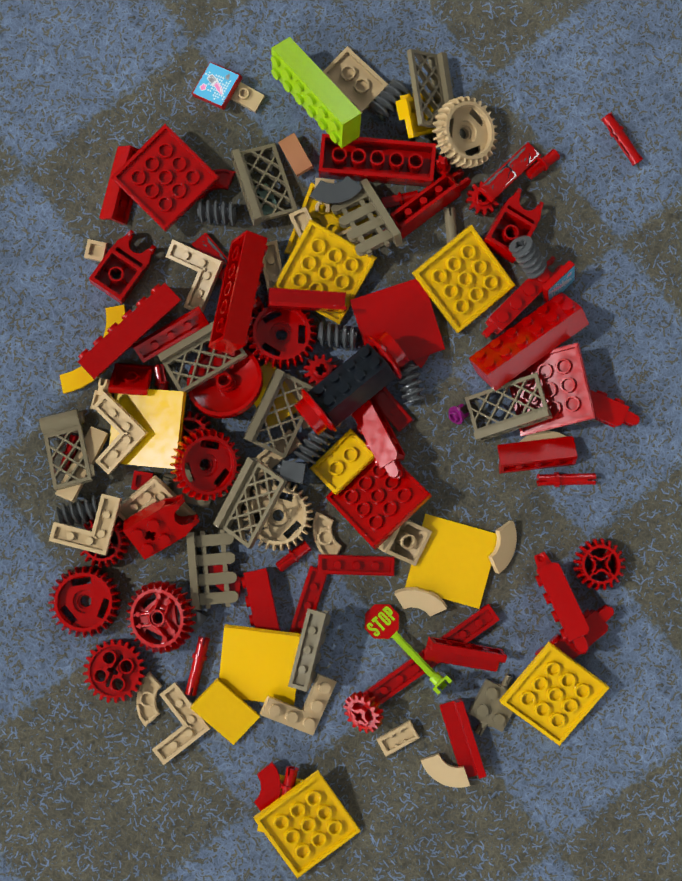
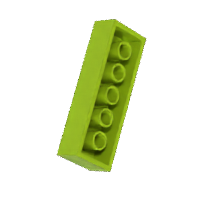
M291 37L271 48V73L273 77L283 84L284 89L294 96L296 102L306 109L307 114L318 122L319 127L330 135L331 140L343 148L359 138L361 112Z

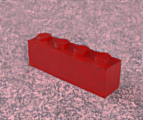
M267 567L244 572L241 582L243 589L247 588L248 596H245L247 607H251L252 615H249L251 627L255 626V628L281 631Z

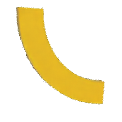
M125 305L105 308L106 328L103 338L108 334V328L115 322L120 324L123 321L122 316L126 313ZM82 366L60 375L63 394L82 389L94 381Z

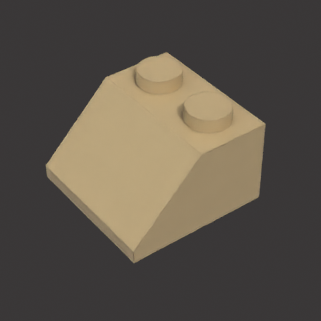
M408 519L378 548L391 556L416 566L432 531Z

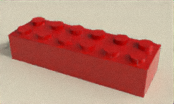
M322 134L319 178L344 180L348 176L353 181H362L367 178L369 182L427 187L433 183L436 143L359 137L341 148L331 140L329 134Z
M246 230L231 241L209 348L231 354L247 345L249 335H247L248 329L253 321L251 316L252 310L257 302L255 296L260 287L259 277L264 269L263 258L268 250L266 245L268 238Z
M158 283L151 290L150 293L152 295L148 298L144 296L136 303L137 308L133 312L130 309L122 316L123 321L120 324L115 322L108 328V334L104 338L100 336L93 342L94 347L90 351L85 349L78 356L80 360L77 362L94 380L180 303L181 299L166 283L162 286Z
M560 292L502 335L492 340L481 350L477 351L469 357V360L476 373L496 391L589 325L583 308Z

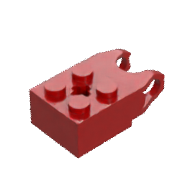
M520 188L502 205L483 238V241L491 251L511 263H514L516 259L509 251L510 243L520 236H532L540 221L541 210L544 205L540 201L533 210L527 211L523 209L519 201L522 191Z
M132 230L116 241L89 277L92 285L122 305L149 268L151 257L156 251V246L152 244L150 248L142 253L133 252L130 249L132 238L135 235ZM119 273L121 278L115 280L113 275Z
M183 494L164 498L159 502L156 501L123 520V532L144 560L185 537L200 522L197 514L179 516L175 513L185 502Z

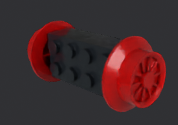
M384 331L376 339L367 335L368 343L308 391V393L303 388L301 389L303 398L294 407L318 436L327 428L336 432L335 426H338L396 377L402 378L400 368L407 364L409 359L387 332Z

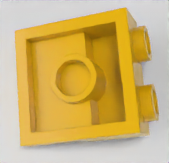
M420 93L421 99L423 100V102H425L426 99ZM411 94L402 95L400 100L395 101L399 120L405 119L408 139L433 133L432 131L436 128L418 126L414 96L411 97ZM428 104L427 107L433 112V108ZM423 112L424 120L427 121L429 118H428L427 115Z

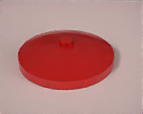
M212 348L206 350V352H211V353H212V351H213ZM243 348L247 354L246 358L188 392L191 401L202 413L213 418H231L244 413L256 402L263 387V372L259 362L251 352ZM237 350L229 354V356L235 358L236 356L240 355L241 352L240 350ZM216 351V354L225 355L224 352ZM202 354L199 363L209 365L211 356ZM214 357L212 366L220 367L224 359ZM191 366L188 375H192L194 366ZM198 367L196 376H205L207 369ZM187 378V386L190 383V378Z

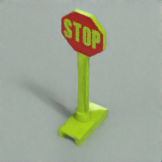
M374 604L365 613V630L374 639L393 638L430 677L429 680L435 685L433 690L439 696L442 693L438 689L444 690L448 686L445 683L446 681L450 685L453 683L447 675L442 677L438 671L435 672L398 633L399 614L390 604Z

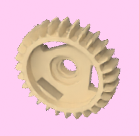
M460 96L444 103L442 108L438 110L439 114L434 116L437 120L433 123L436 129L432 131L436 133V137L433 140L438 141L436 148L440 147L441 149L439 154L444 153L447 160L450 159V165L455 164L456 168L461 167L462 169L473 168L489 160L488 157L492 156V151L496 149L493 144L498 142L494 138L498 133L494 131L497 125H493L492 122L495 118L490 117L492 111L487 112V105L481 106L482 101L476 102V98L470 99L469 96ZM460 129L466 132L465 139L460 136ZM478 147L475 155H466V150Z
M273 480L272 490H276L278 485L276 481ZM291 482L287 483L282 492L293 495L292 502L278 499L264 525V529L257 538L260 540L259 546L266 543L265 549H268L270 545H273V551L276 550L277 546L283 551L284 545L291 549L290 543L293 542L297 546L296 539L303 541L302 533L305 535L309 534L305 528L312 527L308 524V521L313 520V518L308 517V514L313 513V510H308L307 508L312 503L305 502L308 496L302 497L301 495L304 491L297 492V485L290 488ZM260 485L261 494L267 492V486L263 488ZM268 496L262 497L263 508L269 504ZM257 499L251 501L252 511L258 509ZM275 510H281L284 513V518L281 521L274 520L273 513ZM248 517L243 518V521H248L249 523ZM298 521L301 526L287 539L284 533Z

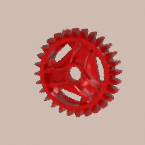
M260 305L261 312L254 311L256 318L253 317L252 324L249 327L251 330H248L247 334L251 336L248 343H252L249 345V349H255L253 355H260L258 358L259 362L265 359V366L271 362L273 369L276 364H279V369L281 370L283 364H286L287 369H289L290 363H293L295 367L297 366V360L303 363L304 359L302 356L308 358L309 353L307 351L313 352L314 349L310 345L316 344V340L311 338L317 337V333L312 332L316 330V325H311L314 319H308L310 312L304 314V310L264 308ZM281 313V316L267 323L263 321L264 318L271 314ZM299 326L305 327L304 344L298 343ZM284 331L287 334V338L279 340L276 337V333ZM263 345L270 346L280 352V355H272L262 348Z
M198 429L196 434L189 432L190 438L183 436L185 443L177 442L180 449L174 448L173 450L177 452V455L171 456V458L175 459V463H170V466L175 467V470L170 473L176 474L177 476L173 481L179 482L176 487L183 488L182 493L188 494L190 498L195 497L196 500L208 501L209 499L216 500V496L223 497L222 492L229 493L227 487L232 488V480L236 481L237 479L234 477L235 474L240 473L236 468L241 466V464L237 463L236 460L241 457L235 456V453L239 450L236 448L232 449L235 443L229 442L230 437L224 436L222 432L217 433L216 430L210 431L209 429H204L203 431ZM201 441L216 442L218 447L217 449L201 447ZM203 459H206L209 463L206 470L200 468V462ZM185 463L188 464L193 478L190 482L185 473ZM226 469L223 478L217 485H215V480L219 477L222 471Z
M85 565L82 566V571L79 567H75V573L72 569H69V576L65 573L61 574L63 580L56 579L59 586L51 587L56 592L49 594V596L54 597V600L48 602V604H54V607L49 609V611L56 612L52 619L59 618L56 625L63 623L64 625L61 630L64 631L69 628V635L76 631L75 637H79L82 632L83 637L86 638L89 632L93 637L95 636V630L100 634L103 632L101 627L105 630L109 628L107 622L110 624L114 623L111 617H118V614L114 611L121 608L116 605V603L121 601V599L116 598V595L121 592L114 591L118 584L111 585L114 578L107 580L108 573L106 572L101 575V568L94 572L95 567L91 566L88 571ZM91 578V583L73 586V579ZM84 595L91 598V604L87 607L81 603V598ZM105 598L109 600V605L104 618L98 617ZM65 605L77 619L75 623L65 615L63 611Z
M169 581L150 582L148 585H143L141 589H138L136 591L137 595L131 596L133 601L128 603L132 608L126 610L127 613H130V617L126 618V620L131 622L127 627L133 629L130 635L135 634L137 636L134 641H141L140 647L146 645V651L152 649L153 653L159 652L162 654L179 649L180 645H184L186 640L191 637L189 633L194 631L190 626L196 624L195 621H192V617L196 616V614L191 613L195 606L189 605L192 599H186L185 597L188 593H181L182 587L176 588L175 583L170 584ZM154 593L156 599L145 608V601ZM177 607L180 613V624L178 621ZM157 612L161 613L163 616V620L161 623H158L155 620V614ZM147 630L162 636V641L151 636Z

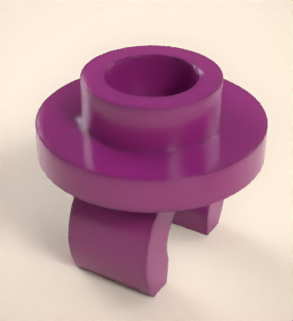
M460 404L457 407L452 406L449 409V419L453 423L459 425L469 416V412L463 414L460 410L464 404Z

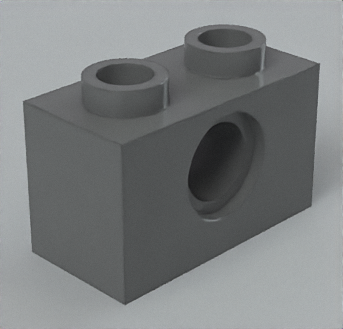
M282 460V464H278L277 474L288 482L304 484L307 465Z

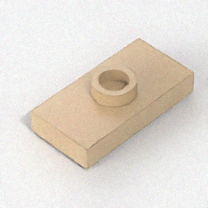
M240 82L231 100L256 113L265 95Z
M408 720L376 738L387 757L420 737L411 720Z

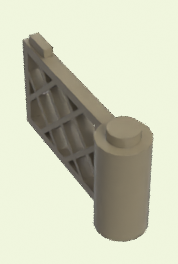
M73 409L40 418V428L44 436L54 490L57 491L93 481L92 477L96 476L94 465L89 463L82 428L85 422L83 411L80 412L78 409ZM78 432L79 439L75 444L68 441L71 434ZM59 438L62 440L57 449L51 447L50 439ZM65 443L73 446L67 456L60 452ZM76 449L80 450L83 454L79 462L71 458ZM58 454L65 457L60 467L54 464V459ZM69 460L77 464L71 474L63 470ZM82 467L86 470L87 477L78 479L75 477V474ZM61 472L69 476L65 483L58 484L57 478Z

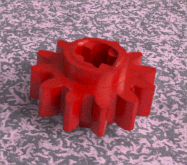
M473 184V191L468 190L467 192L469 198L466 199V203H471L469 210L476 209L475 215L482 211V215L485 216L487 210L492 214L494 211L493 207H498L499 203L495 200L492 203L488 199L485 202H482V199L479 200L483 194L478 190L479 187Z
M315 354L313 357L314 361L308 358V365L303 367L305 371H308L303 376L304 378H310L308 384L315 382L316 386L337 367L336 365H330L332 358H329L327 361L325 360V354L320 359ZM319 367L323 368L322 371L324 372L322 375H319L318 371H316Z

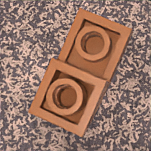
M295 133L278 142L297 177L314 168Z

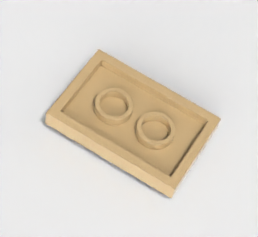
M348 46L323 71L361 113L369 107V103L374 101L376 96H380L381 91H385V87L388 85Z

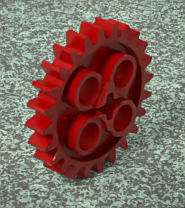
M111 639L110 644L108 641H103V647L97 644L96 648L98 651L90 650L93 656L86 657L89 664H84L83 666L88 668V671L84 672L83 675H88V679L84 683H91L88 690L95 689L93 696L100 694L99 700L107 697V703L111 702L112 698L115 703H118L120 698L122 701H126V695L131 698L134 696L132 691H140L137 685H144L140 679L147 676L142 673V670L147 669V667L141 666L145 659H139L142 652L135 653L137 646L129 648V641L124 645L123 639H119L117 644L115 639ZM109 652L113 653L114 655V661L112 663L108 662L107 660V654ZM120 655H123V659L119 662ZM126 661L132 664L130 671H126L124 668ZM117 666L116 671H118V674L113 675L114 671L111 669ZM101 670L106 674L104 681H101L98 677ZM111 679L110 686L107 687V683ZM117 679L123 681L121 689H118L115 685Z

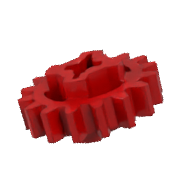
M362 691L354 692L345 700L346 704L343 706L346 709L344 715L349 716L347 721L353 722V728L357 726L360 732L364 729L366 733L370 731L373 733L382 725L381 721L384 719V716L381 714L384 711L378 707L380 702L375 703V697L370 698L367 692L364 695Z

